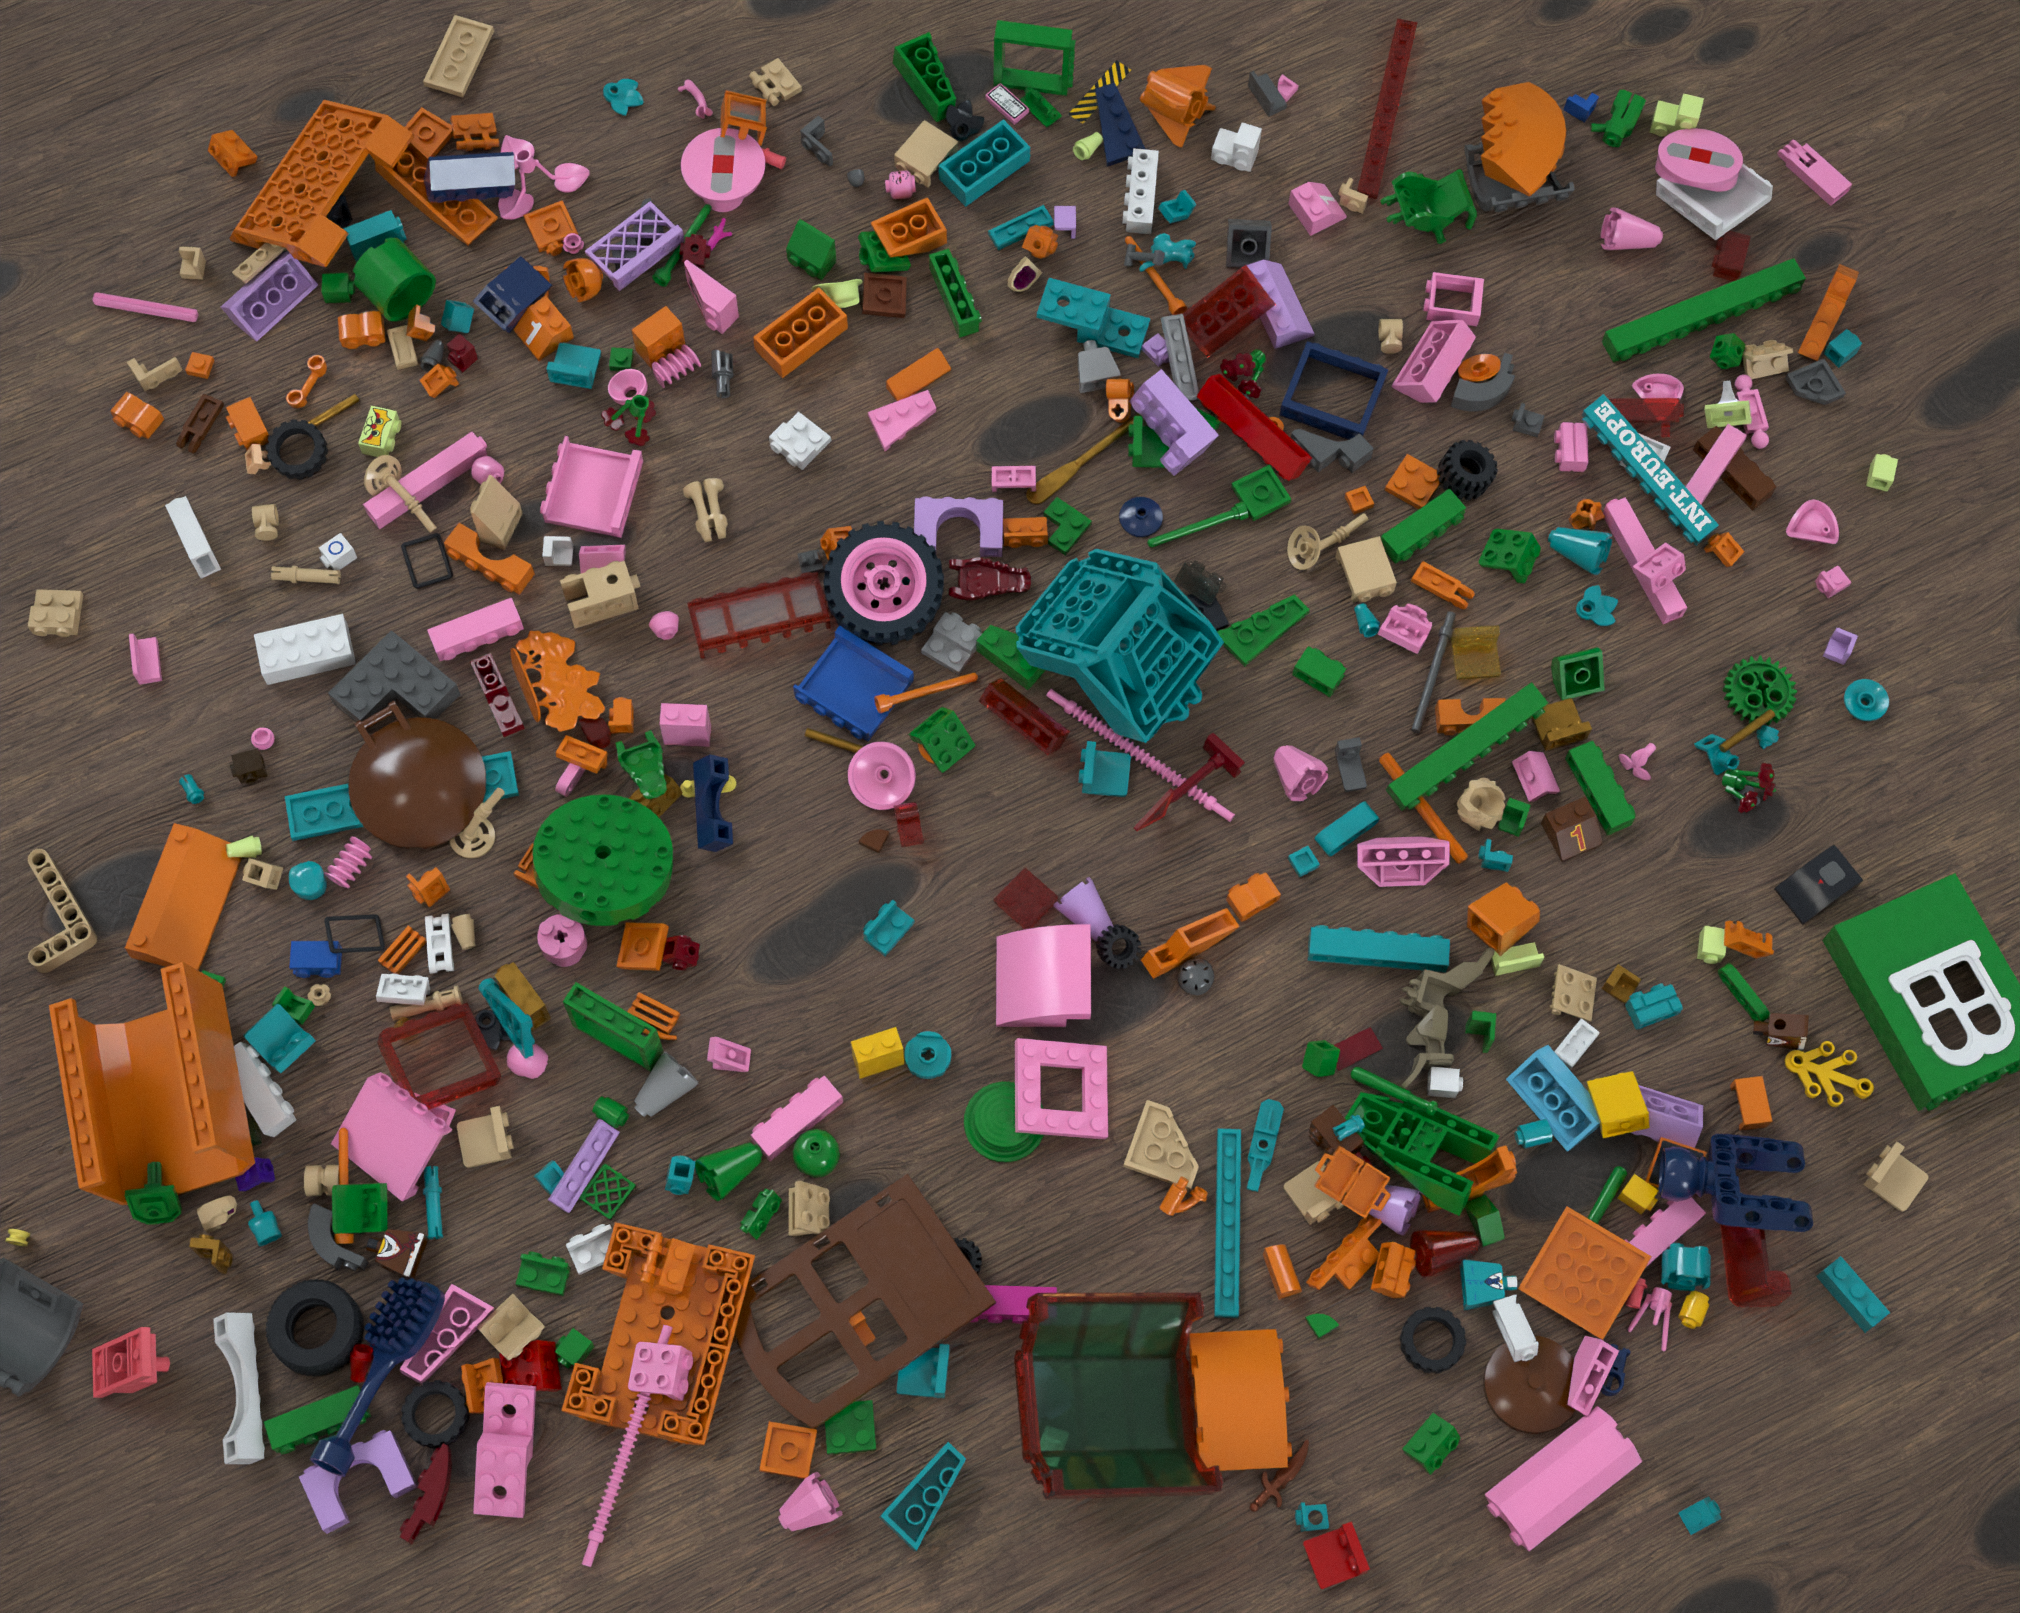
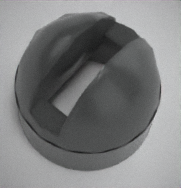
M856 169L847 173L848 181L852 186L859 187L864 183L865 176L863 170Z

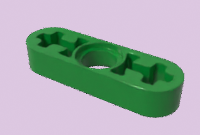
M1728 963L1718 970V975L1753 1021L1764 1022L1769 1018L1770 1013L1767 1007L1733 965Z

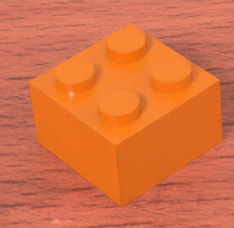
M667 306L632 329L635 350L651 369L652 363H659V359L662 357L666 359L667 354H673L676 349L681 351V346L685 345L682 323Z

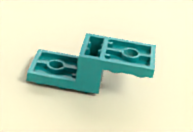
M1053 278L1048 279L1036 316L1039 319L1078 329L1077 342L1084 344L1086 341L1095 340L1098 348L1108 347L1112 352L1134 358H1139L1151 319L1110 308L1111 294ZM1066 300L1069 302V305L1062 307L1058 305V302ZM1124 329L1130 334L1128 336H1121L1118 332Z

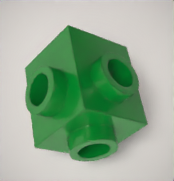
M1734 333L1716 336L1710 359L1721 369L1737 367L1740 365L1746 344Z

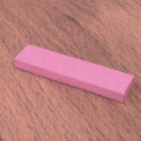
M1727 424L1686 486L1701 505L1747 438L1746 434Z

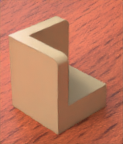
M179 247V253L182 257L181 278L203 280L206 260L201 248Z

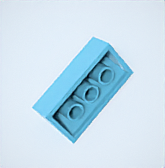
M1549 1045L1535 1051L1506 1079L1540 1120L1546 1119L1548 1121L1552 1134L1567 1152L1600 1126L1590 1093Z

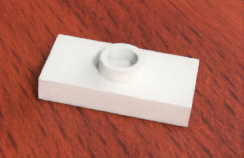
M1581 1018L1555 1050V1053L1567 1067L1572 1069L1600 1032Z

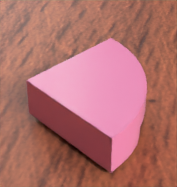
M1282 74L1278 81L1277 90L1287 102L1298 90L1299 85Z

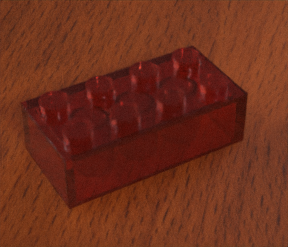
M1244 265L1183 313L1186 331L1198 348L1209 357L1275 306L1276 303L1249 267Z

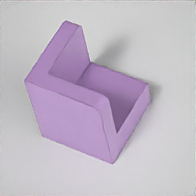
M1054 206L1055 230H1071V238H1075L1076 206Z
M1836 628L1829 639L1823 657L1844 665L1851 655L1858 636Z

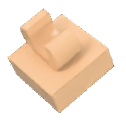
M252 444L245 453L247 474H256L259 469L266 470L271 465V462L262 460V458H268V452L261 451V445Z

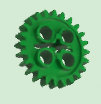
M1750 656L1748 663L1745 659H1742L1739 664L1735 663L1732 667L1733 670L1730 669L1727 673L1728 677L1723 682L1726 685L1722 689L1723 692L1727 693L1724 700H1730L1727 707L1735 708L1733 715L1742 714L1740 720L1742 721L1747 717L1750 724L1771 709L1774 711L1775 717L1766 723L1767 726L1771 724L1772 720L1778 723L1781 718L1784 719L1788 714L1787 712L1792 710V705L1796 702L1794 696L1797 693V690L1792 689L1796 682L1789 681L1792 674L1785 675L1784 673L1787 667L1778 668L1779 661L1775 662L1774 665L1771 664L1770 657L1764 662L1762 656H1759L1757 661ZM1763 676L1769 677L1771 681H1766ZM1742 680L1748 681L1750 685H1745ZM1769 696L1775 697L1778 702L1772 701ZM1748 700L1754 701L1756 706L1751 705Z

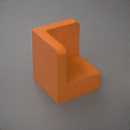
M415 305L409 312L406 336L427 342L435 332V325L430 324V317L420 314L421 306Z
M861 1311L850 1318L851 1326L865 1346L875 1340V1336L868 1327Z

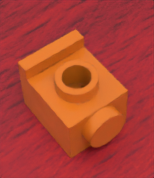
M618 697L613 700V708H609V728L611 734L634 733V707L632 699Z

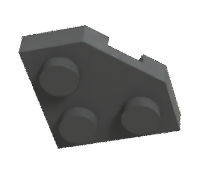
M1825 359L1788 373L1785 377L1796 396L1823 405L1841 399L1846 394Z

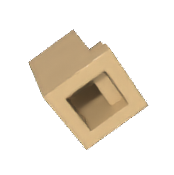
M249 858L248 863H246L243 869L244 876L242 880L277 890L283 867Z

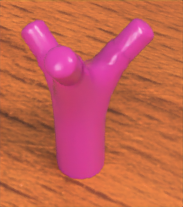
M722 218L718 227L714 226V233L708 241L711 251L719 240L732 236V232H723L726 222L725 218Z

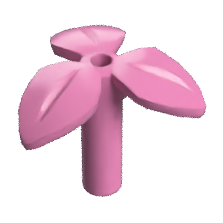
M1649 743L1645 748L1635 751L1631 755V759L1627 755L1619 754V760L1626 770L1633 768V775L1637 778L1650 780V774L1641 766L1646 764L1648 757L1656 750V746L1653 743Z

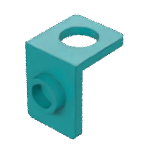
M1301 1502L1298 1510H1295L1296 1525H1300L1301 1532L1326 1530L1329 1528L1327 1506L1325 1504L1305 1506V1502ZM1316 1510L1322 1514L1323 1519L1320 1524L1313 1525L1310 1523L1308 1515L1311 1511Z

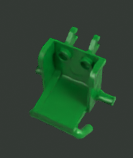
M1457 169L1439 181L1426 178L1422 173L1405 172L1391 181L1395 194L1380 200L1382 205L1386 203L1387 206H1391L1396 202L1399 203L1401 212L1389 215L1386 218L1388 223L1393 221V224H1397L1405 220L1407 227L1414 226V229L1421 231H1432L1439 244L1446 241L1443 229L1454 222L1453 219L1462 212L1467 211L1469 214L1465 222V226L1469 230L1472 229L1477 218V211L1461 169Z

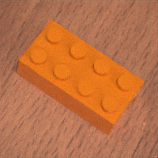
M817 288L753 337L755 351L784 378L847 330V315L820 288Z

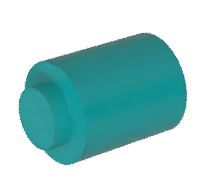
M1546 1119L1519 1125L1517 1131L1514 1132L1517 1144L1522 1145L1524 1149L1552 1142L1553 1139L1550 1125Z

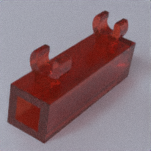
M1680 398L1609 399L1629 423H1661V437H1670V423H1679V417H1684V404H1680Z

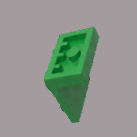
M944 707L939 708L908 734L913 742L923 745L938 770L942 773L975 747V743L955 712Z

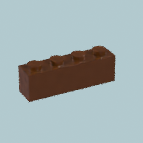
M1715 426L1697 440L1693 451L1704 460L1723 430ZM1741 447L1720 476L1724 483L1752 511L1769 499L1776 489L1773 480L1766 476L1759 469L1758 465L1744 454Z

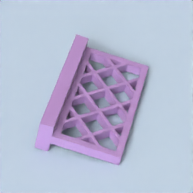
M650 201L585 250V254L613 281L614 286L620 291L678 247L681 242H684L683 230L678 225L675 226ZM651 210L655 214V220H644L643 215ZM631 224L639 225V232H627V227ZM642 225H654V233H642ZM657 226H667L670 230L666 233H657ZM623 237L622 245L610 244L611 239ZM626 237L638 238L637 245H626ZM641 238H653V243L649 246H641ZM598 249H606V257H596L593 253ZM610 250H622L621 258H609ZM625 250L637 251L634 258H624ZM620 263V268L612 273L608 269V264Z

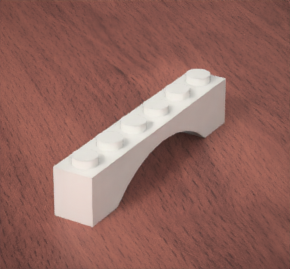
M225 1313L213 1319L215 1343L221 1349L230 1365L236 1388L234 1418L229 1431L223 1439L225 1464H252L264 1459L265 1450L262 1439L263 1423L260 1415L261 1398L258 1391L257 1350L254 1342L255 1326L252 1313Z

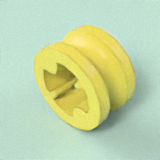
M18 1229L8 1230L10 1236L6 1238L5 1242L17 1246H27L26 1238L30 1237V1233Z

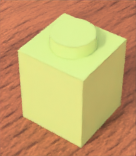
M1876 454L1870 464L1866 486L1888 491L1894 481L1898 459L1891 458V456L1886 454Z
M1704 926L1699 936L1697 959H1702L1705 963L1716 964L1722 961L1726 954V946H1724L1725 929Z

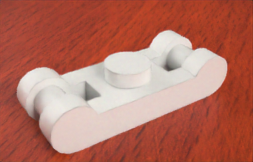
M442 914L441 917L435 918L433 916H425L430 974L438 973V970L454 971L450 915ZM442 926V930L434 931V927ZM444 955L445 960L436 961V956Z

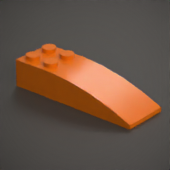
M413 139L393 168L378 165L375 162V171L422 213L467 246L498 219L479 199H467L465 201L450 200L442 203L428 202L424 176L428 158L431 156Z

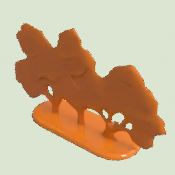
M538 630L529 631L528 637L519 640L516 644L517 650L527 655V660L524 664L517 650L511 648V660L515 675L536 722H539L541 719L539 706L549 709V714L545 719L546 725L557 728L559 732L575 728L578 716L597 719L605 711V706L599 697L587 692L588 688L597 685L600 673L592 670L587 671L585 667L578 664L569 666L566 663L567 659L574 653V640L561 637L553 632L543 634ZM534 650V653L530 655L529 651ZM537 654L541 655V659L538 662L531 663L534 662L532 659ZM539 664L542 668H536L535 666ZM530 668L538 670L541 674V680L531 683L526 670ZM539 687L547 696L538 701L533 688ZM556 702L557 704L555 706H551L549 703Z

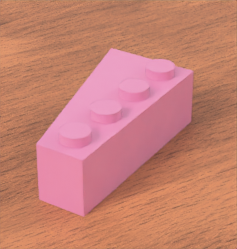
M451 1284L445 1294L441 1314L431 1334L421 1349L413 1357L404 1361L400 1368L401 1373L423 1385L422 1383L426 1382L477 1330L476 1327L494 1311V1307Z

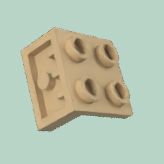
M512 1294L476 1328L509 1361L520 1355L523 1348L530 1341L538 1338L545 1326Z

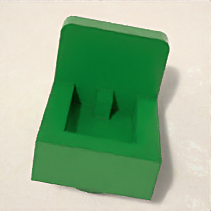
M283 987L272 1003L273 1007L276 1004L281 1005L295 1022L303 1025L315 1007L312 1001L294 995L287 987Z

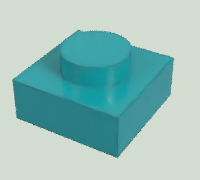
M1309 846L1288 856V860L1299 878L1317 869L1320 865Z
M550 1161L534 1177L544 1190L551 1195L563 1177L564 1172L555 1161Z

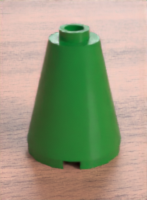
M751 1142L699 1157L695 1162V1171L701 1183L705 1182L709 1187L706 1189V1192L714 1200L720 1201L761 1163L763 1154L757 1144L753 1145Z

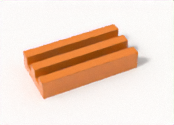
M408 925L378 959V962L391 973L399 974L426 944L427 940ZM415 939H417V943L410 949V951L403 957V959L396 965V967H392L393 964L400 958V956H402L408 949V947L415 941Z
M638 992L636 1000L633 1001L632 1007L627 1011L668 1035L680 1016L678 1011ZM643 1001V1002H645V1003H647V1004H649V1005H651V1006H653V1007H655V1008H657V1009H659V1010H661V1011H663V1012H665V1013H667V1014H669V1015H671V1016H673V1017H672V1019H671V1018H669V1017H667V1016H665V1015H663V1014H661V1013H659V1012H657V1011H655V1010H653V1009H651V1008H649V1007H647V1006L641 1004L640 1002ZM639 1008L669 1024L665 1026L637 1012L636 1009Z

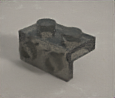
M1196 560L1184 563L1174 580L1176 584L1207 604H1212L1217 594L1224 592L1228 585L1223 582L1224 578L1215 572L1209 573L1205 570V565Z

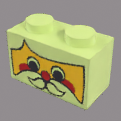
M371 406L358 443L362 454L379 457L389 455V452L393 451L395 435L401 429V420H399L397 411Z

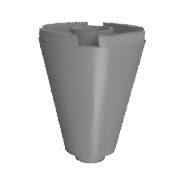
M665 1051L659 1057L635 1098L634 1102L637 1105L634 1108L642 1116L645 1117L648 1114L652 1117L695 1088L698 1081L684 1066L682 1067L674 1057Z

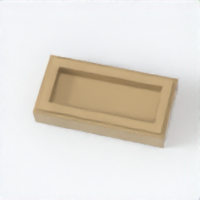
M407 325L388 329L387 333L397 370L419 365L412 338L406 336Z

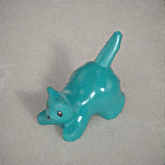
M1165 233L1159 234L1153 239L1154 244L1151 246V253H1154L1155 250L1164 252L1163 264L1178 261L1183 264L1184 269H1187L1188 264L1195 257V253L1191 249L1196 245V242L1193 240L1185 239L1179 242H1172L1170 235ZM1147 261L1140 266L1139 271L1143 272L1155 264Z

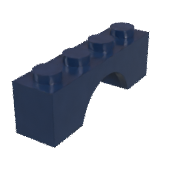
M708 755L693 762L698 849L718 852L733 845L732 823L722 818L719 809L722 789L729 781L728 758Z

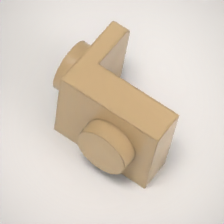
M1349 177L1347 183H1343L1338 195L1341 196L1339 205L1363 214L1368 196L1352 190L1353 179Z

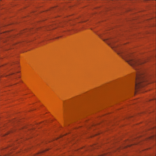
M1366 486L1345 493V499L1353 515L1374 507V502Z

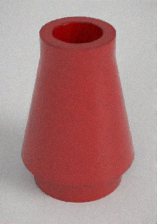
M357 1344L353 1347V1351L350 1353V1379L353 1382L360 1383L365 1380L367 1371L374 1359L371 1346Z

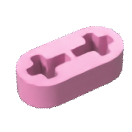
M570 763L559 779L555 791L565 797L570 795L586 769Z

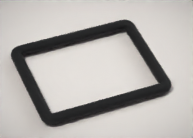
M439 533L404 542L401 545L414 588H422L452 578L453 573ZM437 538L448 575L417 584L406 546Z
M376 914L329 916L324 919L329 949L332 953L383 951L385 949L380 918ZM375 919L380 946L334 949L329 921Z

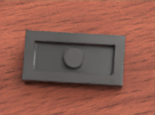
M1254 71L1250 72L1248 87L1268 117L1285 110L1287 103L1267 73L1258 77Z

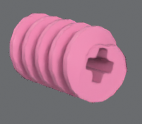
M687 345L681 346V351L679 349L674 350V355L671 353L667 354V360L662 357L659 359V363H652V369L658 383L662 388H665V380L672 384V376L679 380V372L686 376V368L693 372V364L695 363L698 367H701V363L694 351Z
M353 836L350 838L352 844L347 843L344 846L346 851L339 852L341 859L335 858L333 860L335 866L329 865V873H324L331 881L348 889L350 886L347 883V879L355 881L356 879L352 873H361L357 866L366 867L367 865L363 858L372 859L369 853L370 847Z

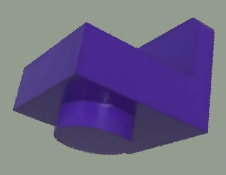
M254 1158L255 1164L243 1175L235 1177L238 1190L247 1191L262 1182L275 1181L270 1159Z

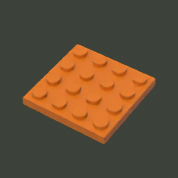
M1566 1206L1518 1289L1603 1340L1652 1256Z

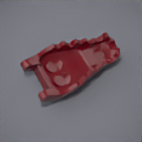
M981 557L949 560V568L958 571V587H950L948 593L953 598L966 601L979 600L998 594L1027 592L1030 589L1031 575L1026 567L1022 569L1011 568L1008 564H1002L1000 561L992 562L991 559H983Z

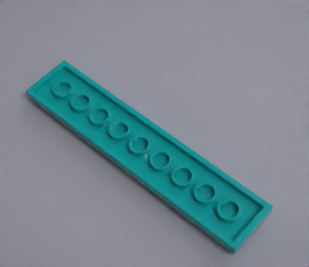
M511 751L483 756L482 759L486 769V793L483 802L485 803L497 788H501L504 791L501 799L519 796ZM348 784L285 796L292 841L364 827L351 805Z

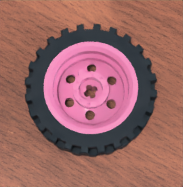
M877 521V525L869 526V523H866L858 531H855V529L849 531L848 536L844 540L841 538L837 542L836 549L834 551L831 550L829 554V561L824 569V591L831 615H834L839 626L844 627L867 643L872 641L876 642V645L883 646V643L891 642V645H896L900 640L906 639V641L913 639L914 634L917 632L921 634L925 630V626L934 620L935 614L940 608L943 595L944 574L942 573V564L940 558L938 559L936 556V550L933 545L929 546L926 538L922 534L918 536L914 533L913 528L907 526V529L902 528L898 522H893L892 525H885L884 521ZM891 560L896 561V562H897V566H896V567H891V566H889V565H888L889 561H891ZM868 563H873L875 565V568H873L872 570H868L866 568V565ZM905 577L910 579L909 585L902 583ZM887 582L889 588L885 587V590H881L879 583ZM859 583H863L866 585V588L859 590L857 586ZM898 598L902 603L896 606L893 603V599ZM873 601H879L877 608L871 607Z

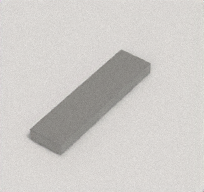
M1183 314L1162 317L1161 323L1173 382L1189 401L1198 400L1196 396L1199 390Z

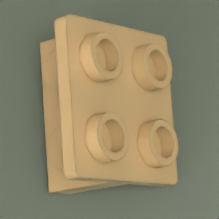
M1776 340L1763 342L1764 345L1756 346L1755 344L1745 346L1742 356L1744 373L1751 379L1789 371L1787 354L1793 353V348L1785 346L1784 343H1777Z
M796 1181L795 1187L789 1188V1236L797 1237L812 1233L820 1234L829 1228L830 1197L827 1188L803 1181Z

